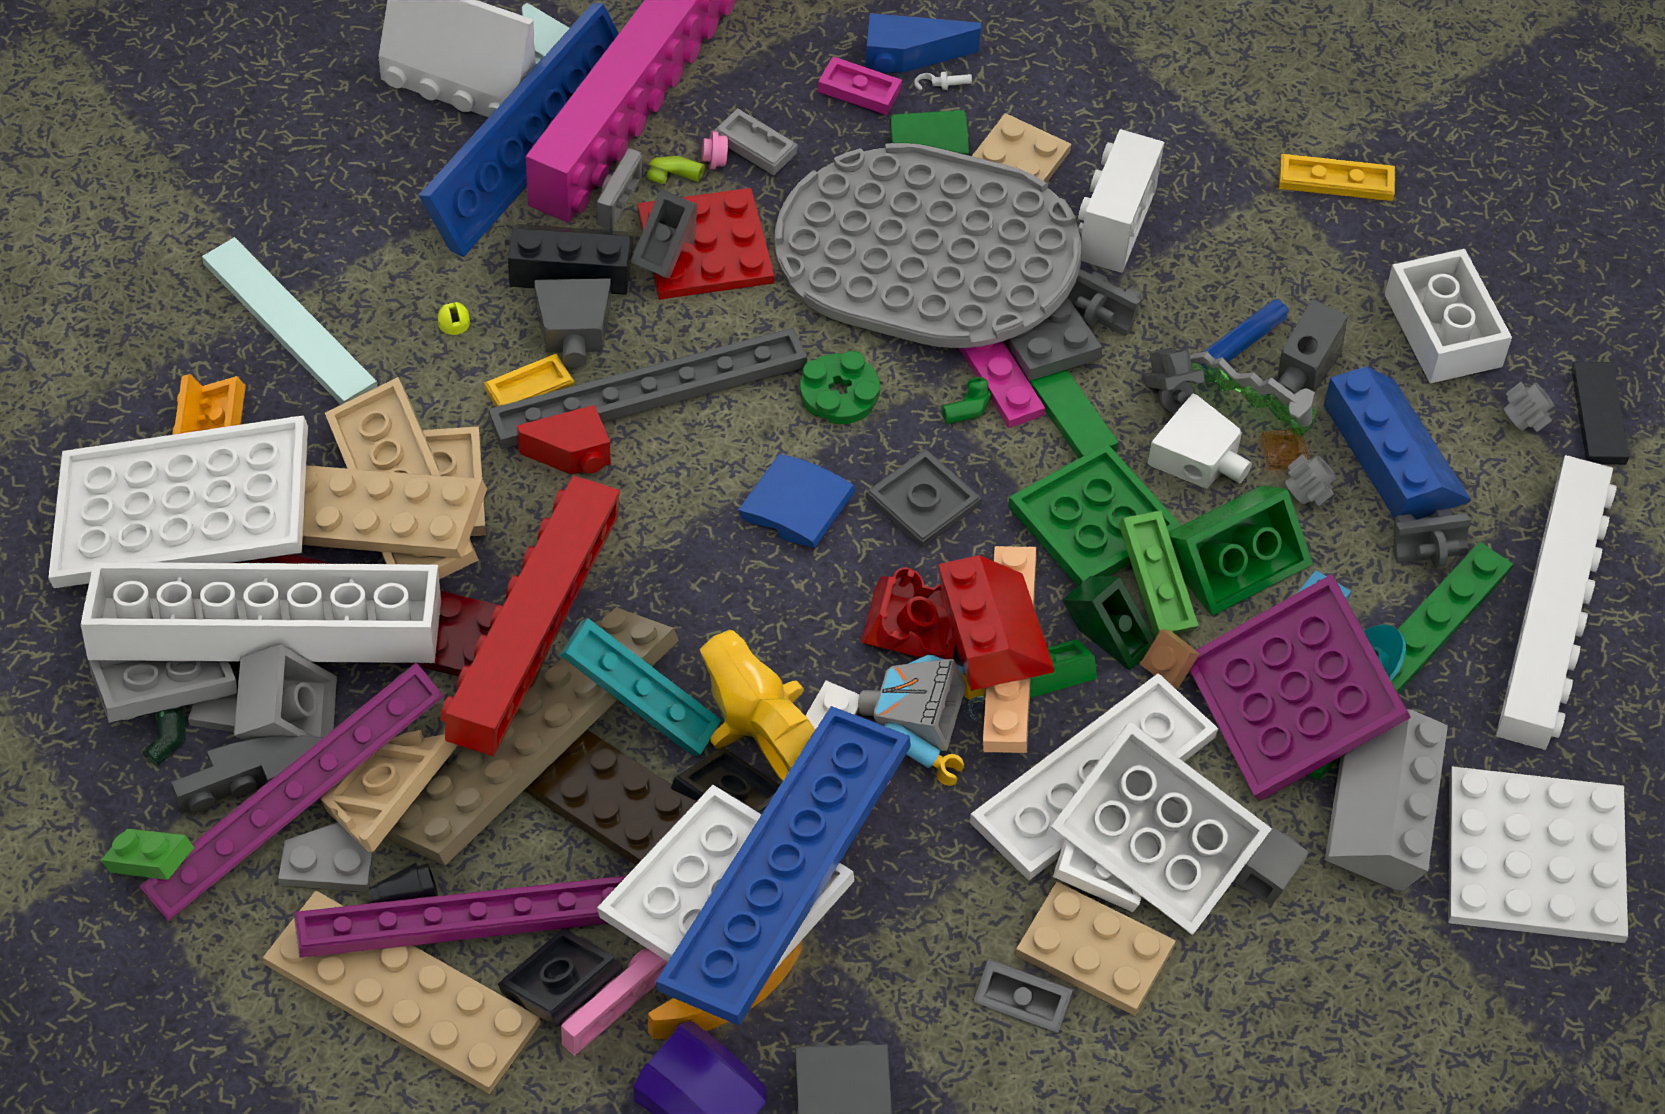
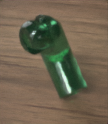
M179 708L155 712L154 721H158L159 737L146 747L142 753L156 767L185 743V716Z

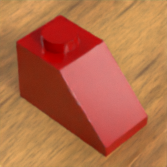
M595 405L517 425L518 450L523 456L571 475L580 472L595 473L604 466L611 464L610 440Z

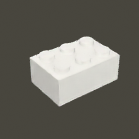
M1120 129L1114 144L1110 142L1106 144L1101 164L1105 166L1102 171L1096 169L1090 186V192H1093L1092 197H1084L1078 219L1084 221L1078 227L1081 237V261L1123 273L1156 192L1164 147L1163 141Z
M1465 249L1392 265L1385 297L1430 384L1503 367L1512 336Z

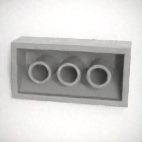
M1407 709L1411 716L1410 719L1340 757L1325 861L1392 889L1402 891L1427 873L1429 869L1448 727L1446 724L1411 709Z

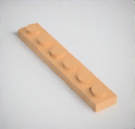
M995 546L994 562L1023 574L1034 606L1036 547ZM1031 678L986 688L983 732L984 752L1027 753Z

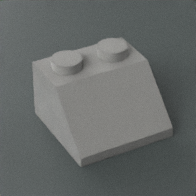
M281 644L240 657L234 736L243 741L271 736L306 735L325 737L334 729L337 676Z

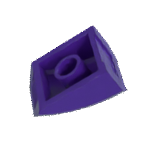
M691 1020L679 1024L672 1036L653 1058L644 1065L633 1086L634 1101L652 1114H757L767 1102L766 1087L757 1076L724 1045Z

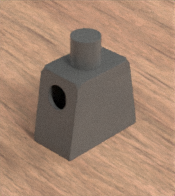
M610 279L535 280L536 311L546 352H562V361L567 367L578 368L585 365L587 361L586 352L603 350L611 308Z
M1312 299L1282 349L1278 383L1293 394L1305 388L1315 392L1342 353L1348 316Z

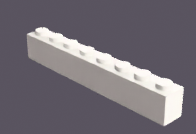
M1567 455L1564 457L1552 497L1498 724L1497 737L1546 750L1551 736L1556 738L1560 736L1565 713L1558 712L1560 703L1567 704L1573 680L1566 678L1568 669L1574 671L1581 647L1573 643L1575 636L1582 637L1588 613L1581 612L1583 603L1589 605L1595 586V581L1588 579L1590 571H1597L1602 555V548L1595 546L1597 539L1604 540L1610 517L1603 515L1604 508H1611L1617 488L1616 485L1610 484L1612 467Z

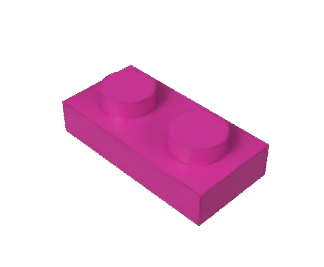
M832 57L818 81V92L884 115H888L902 88L901 79L836 57Z

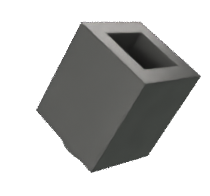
M1272 827L1235 880V883L1253 896L1272 906L1309 851L1300 846L1293 836L1281 833Z

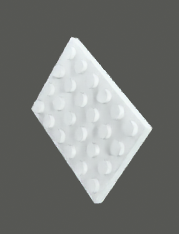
M304 415L62 451L48 577L53 588L88 584L93 562L233 563L302 553L308 425Z

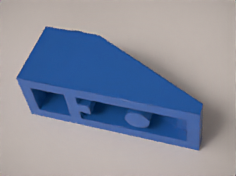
M870 13L865 67L883 74L890 72L903 73L976 53L979 51L981 23Z

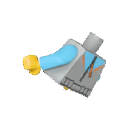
M926 655L908 664L891 666L886 671L881 690H863L859 695L858 706L861 715L874 716L877 724L909 735L911 747L906 755L927 768L931 766L936 767V776L939 782L952 786L957 783L958 778L954 774L949 773L946 768L950 767L962 773L964 762L958 755L948 754L942 757L939 753L948 749L963 695L969 700H980L984 697L986 688L971 691L963 667L957 665L954 659H942L934 655Z

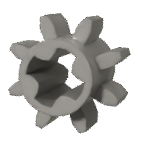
M1519 382L1506 393L1510 403L1504 407V411L1521 431H1524L1527 427H1533L1538 432L1552 421L1548 411L1555 405L1537 383L1530 387H1525L1522 382Z
M1302 454L1288 466L1290 469L1288 473L1291 477L1285 483L1294 497L1303 505L1314 500L1320 506L1334 495L1331 483L1337 479L1336 475L1320 456L1317 455L1312 460H1308Z

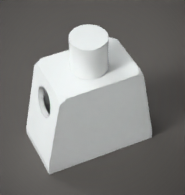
M1194 393L1154 438L1148 458L1150 466L1206 489L1210 487L1220 473L1241 483L1248 475L1252 466V462L1237 454L1242 435L1240 428Z

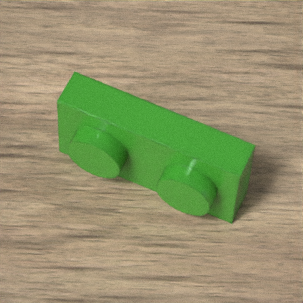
M126 829L125 832L115 838L112 847L101 859V862L111 873L168 880L194 849V846L186 835Z

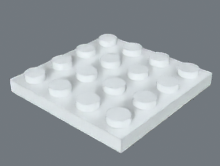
M1452 766L1449 773L1448 923L1625 943L1628 938L1624 786Z
M712 785L597 907L599 917L668 962L761 814ZM841 863L838 864L775 969L854 882V874L851 869Z

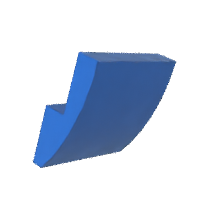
M779 454L738 511L741 518L749 523L777 529L780 538L788 542L815 548L856 490L852 483L831 471L795 457Z

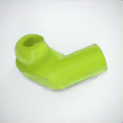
M681 156L655 157L648 163L650 168L646 176L648 180L660 184L666 182L668 173L699 182L704 173L705 165Z

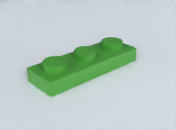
M1162 511L1123 518L1119 523V527L1155 639L1161 629L1171 630L1176 635L1194 631L1199 625Z

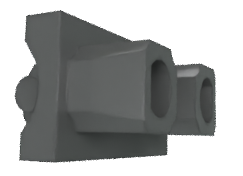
M1081 269L1079 270L1075 285L1068 296L1077 311L1084 315L1083 320L1087 325L1092 327L1098 322L1124 336H1127L1133 327L1142 298L1140 293L1130 288L1121 290L1111 285L1106 276L1096 271L1089 274Z
M1171 347L1149 352L1153 373L1143 375L1145 386L1160 389L1159 401L1161 406L1166 411L1176 414L1194 393L1192 386L1188 382L1204 383L1203 370L1192 369L1190 354L1187 349L1176 350V348Z
M1450 508L1436 510L1431 515V518L1416 520L1411 514L1396 516L1394 521L1395 538L1393 550L1396 562L1402 563L1431 559L1433 565L1439 567L1447 564L1448 556L1468 554L1467 533L1471 525L1470 517L1467 513L1455 515Z

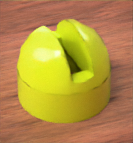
M458 302L446 303L441 307L438 313V326L444 333L458 335L468 329L470 316L463 304ZM452 313H457L458 322L452 323Z

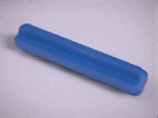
M1280 299L1272 300L1203 352L1208 351L1214 359L1223 357L1228 363L1287 319V313L1289 312L1287 305L1283 304ZM1196 363L1198 368L1207 375H1211L1219 369L1211 368L1205 363Z

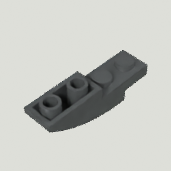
M306 735L271 736L236 742L207 751L209 768L171 782L174 801L180 814L190 810L194 813L202 812L212 807L219 799L230 795L240 797L251 793L256 789L257 785L267 784L324 737Z

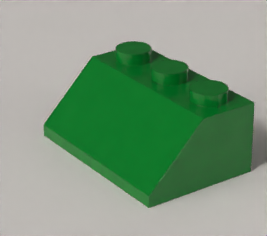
M1262 485L1169 532L1185 584L1212 616L1313 565L1289 491L1284 488Z

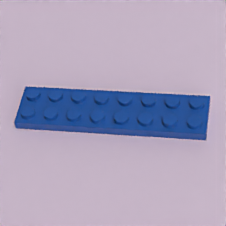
M592 3L418 195L450 251L464 257L527 186L526 155L619 34L604 3Z
M830 706L657 978L658 992L740 1026L910 749L909 735Z

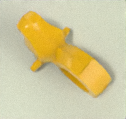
M727 630L713 636L700 648L701 657L710 674L712 696L725 720L712 734L710 741L715 749H720L744 736L753 737L781 782H783L816 730L809 719L793 704L802 695L804 688L798 681L782 684V680L778 675L751 653L746 642L735 631Z

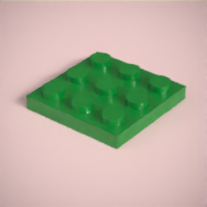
M1108 443L1009 497L1008 507L1077 586L1089 576H1110L1131 564L1119 527V523L1123 518L1161 510L1168 532L1181 526Z

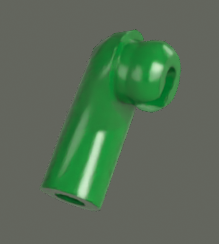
M971 378L966 384L968 391L962 401L942 405L941 411L946 425L975 419L983 414L991 399V392L988 390L989 384L985 378Z

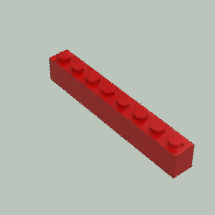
M573 475L566 490L560 489L554 500L551 518L545 517L540 525L536 546H529L522 562V572L519 576H512L507 588L504 605L498 604L492 614L488 635L482 634L477 641L473 663L471 666L465 665L458 679V690L455 696H448L443 704L440 720L445 722V741L494 757L618 518L619 489Z

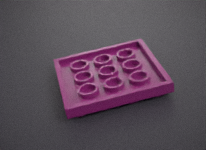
M1332 574L1196 649L1200 654L1190 669L1253 795L1258 801L1411 718Z

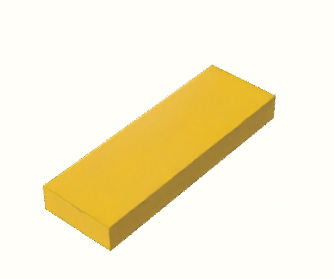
M1281 154L1279 189L1393 201L1395 194V166Z

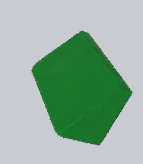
M964 110L891 115L889 125L891 143L920 144L969 156L967 120Z
M1079 639L1047 647L1054 666V673L1031 678L1030 698L1097 679L1095 656Z

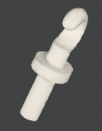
M946 71L941 72V77H935L930 73H923L914 80V86L918 90H922V86L918 83L921 79H929L932 81L933 87L942 86V90H948V85L972 84V75L948 76Z

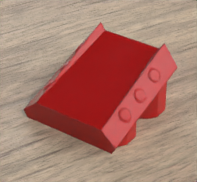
M907 567L898 569L891 577L881 575L873 591L870 609L860 641L864 644L921 658L926 655H934L942 659H952L956 642L942 600L940 584L934 588L925 586L920 574Z

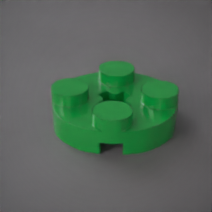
M847 351L844 354H828L811 360L804 365L800 381V398L806 410L815 417L818 415L829 419V422L834 424H850L867 417L878 402L880 396L878 374L870 364L865 362V358L861 353ZM836 383L848 386L845 394H840L838 390L830 389Z

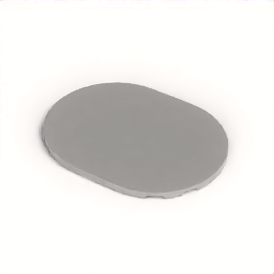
M909 143L885 144V148L863 151L859 148L835 157L833 163L820 169L818 172L815 170L810 172L795 186L783 203L777 218L774 236L776 256L784 279L797 297L815 311L845 324L921 344L946 348H970L995 344L1023 334L1039 325L1061 306L1071 292L1079 274L1082 253L1081 237L1071 208L1064 199L1059 198L1048 188V184L1043 180L1021 169L931 146Z

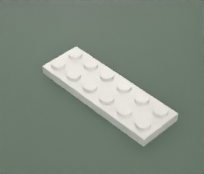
M1158 673L972 812L970 824L1030 881L1059 858L1065 838L1050 826L1129 722H1132L1183 762L1215 739L1218 728Z

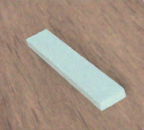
M235 237L202 256L203 264L340 405L377 388V381Z

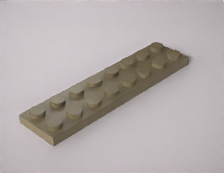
M617 607L598 624L600 628L650 666H653L679 641L674 628ZM562 658L553 667L548 669L545 675L528 690L494 757L469 748L463 750L450 765L428 783L386 836L394 843L446 866L618 699Z

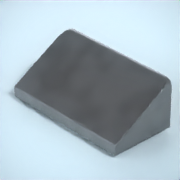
M988 959L973 1002L1058 1033L1075 989L993 959Z

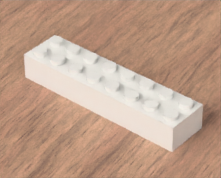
M93 562L81 620L88 660L240 661V657L281 644L311 662L435 663L441 607L438 565Z

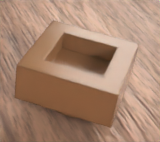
M1161 629L1140 664L1154 676L1159 673L1174 688L1178 689L1200 653L1171 630Z

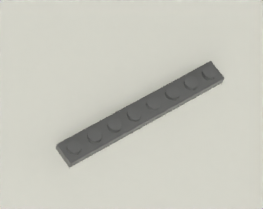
M793 327L488 409L489 420L500 448L505 449L518 445L517 425L595 405L601 421L605 422L801 369L807 363V355Z

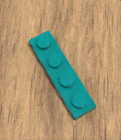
M589 618L579 623L559 655L693 756L701 755L721 722V719Z

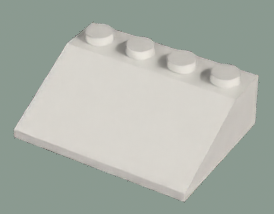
M387 0L379 50L381 80L386 81L387 84L394 88L403 87L418 92L428 100L437 99L452 104L462 112L472 111L489 118L535 67L533 19L478 0Z
M1129 722L1050 826L1191 935L1195 933L1272 829L1132 722Z

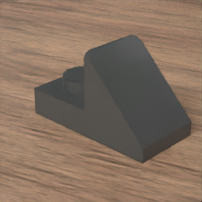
M660 189L631 263L670 278L684 243L693 244L695 241L698 204Z

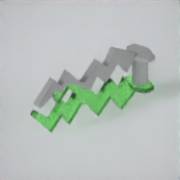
M1208 351L1191 355L1192 369L1203 370L1206 383L1216 382L1223 392L1229 390L1239 391L1254 408L1268 407L1278 420L1283 423H1291L1292 433L1300 437L1313 427L1317 409L1312 408L1315 397L1314 391L1305 388L1293 394L1272 377L1263 381L1254 372L1237 373L1223 357L1214 359ZM1200 364H1205L1208 371L1205 370ZM1271 393H1274L1283 405H1281Z

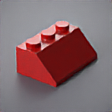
M980 555L938 564L942 600L971 691L1054 673V666L1022 573Z

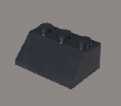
M517 224L512 228L508 254L509 287L535 288V280L610 279L611 294L627 295L634 232Z

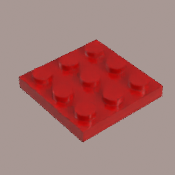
M751 188L681 197L698 204L695 241L693 244L684 243L670 278L652 272L659 300L774 284L775 275ZM655 201L637 203L642 233Z

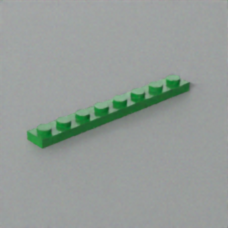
M1479 542L1399 627L1398 630L1405 638L1406 653L1400 670L1392 680L1398 694L1511 572L1513 563ZM1339 758L1309 773V775L1319 781Z

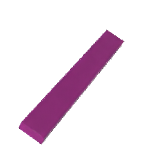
M416 662L192 843L194 849L168 880L149 878L139 886L140 890L168 922L441 700L444 695Z
M626 876L294 912L299 958L609 924L599 917L597 907Z

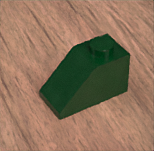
M1089 576L1062 600L1078 630L1128 670L1135 667L1145 657L1155 640L1121 577Z

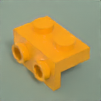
M191 374L182 376L180 392L177 396L178 406L173 435L241 425L246 385L237 376L204 386Z

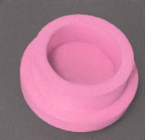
M711 131L709 139L703 138L701 159L708 162L709 170H715L716 166L725 167L728 138L727 136H720L718 131Z

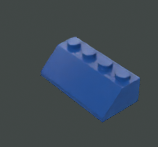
M1367 366L1330 378L1324 407L1394 519L1398 515L1411 514L1418 520L1432 515L1436 510L1451 509L1471 501V498L1394 379Z

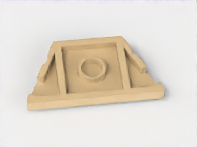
M421 730L407 732L394 737L321 797V801L326 811L368 852H374L458 745L445 741V731L443 735L427 738L423 737Z

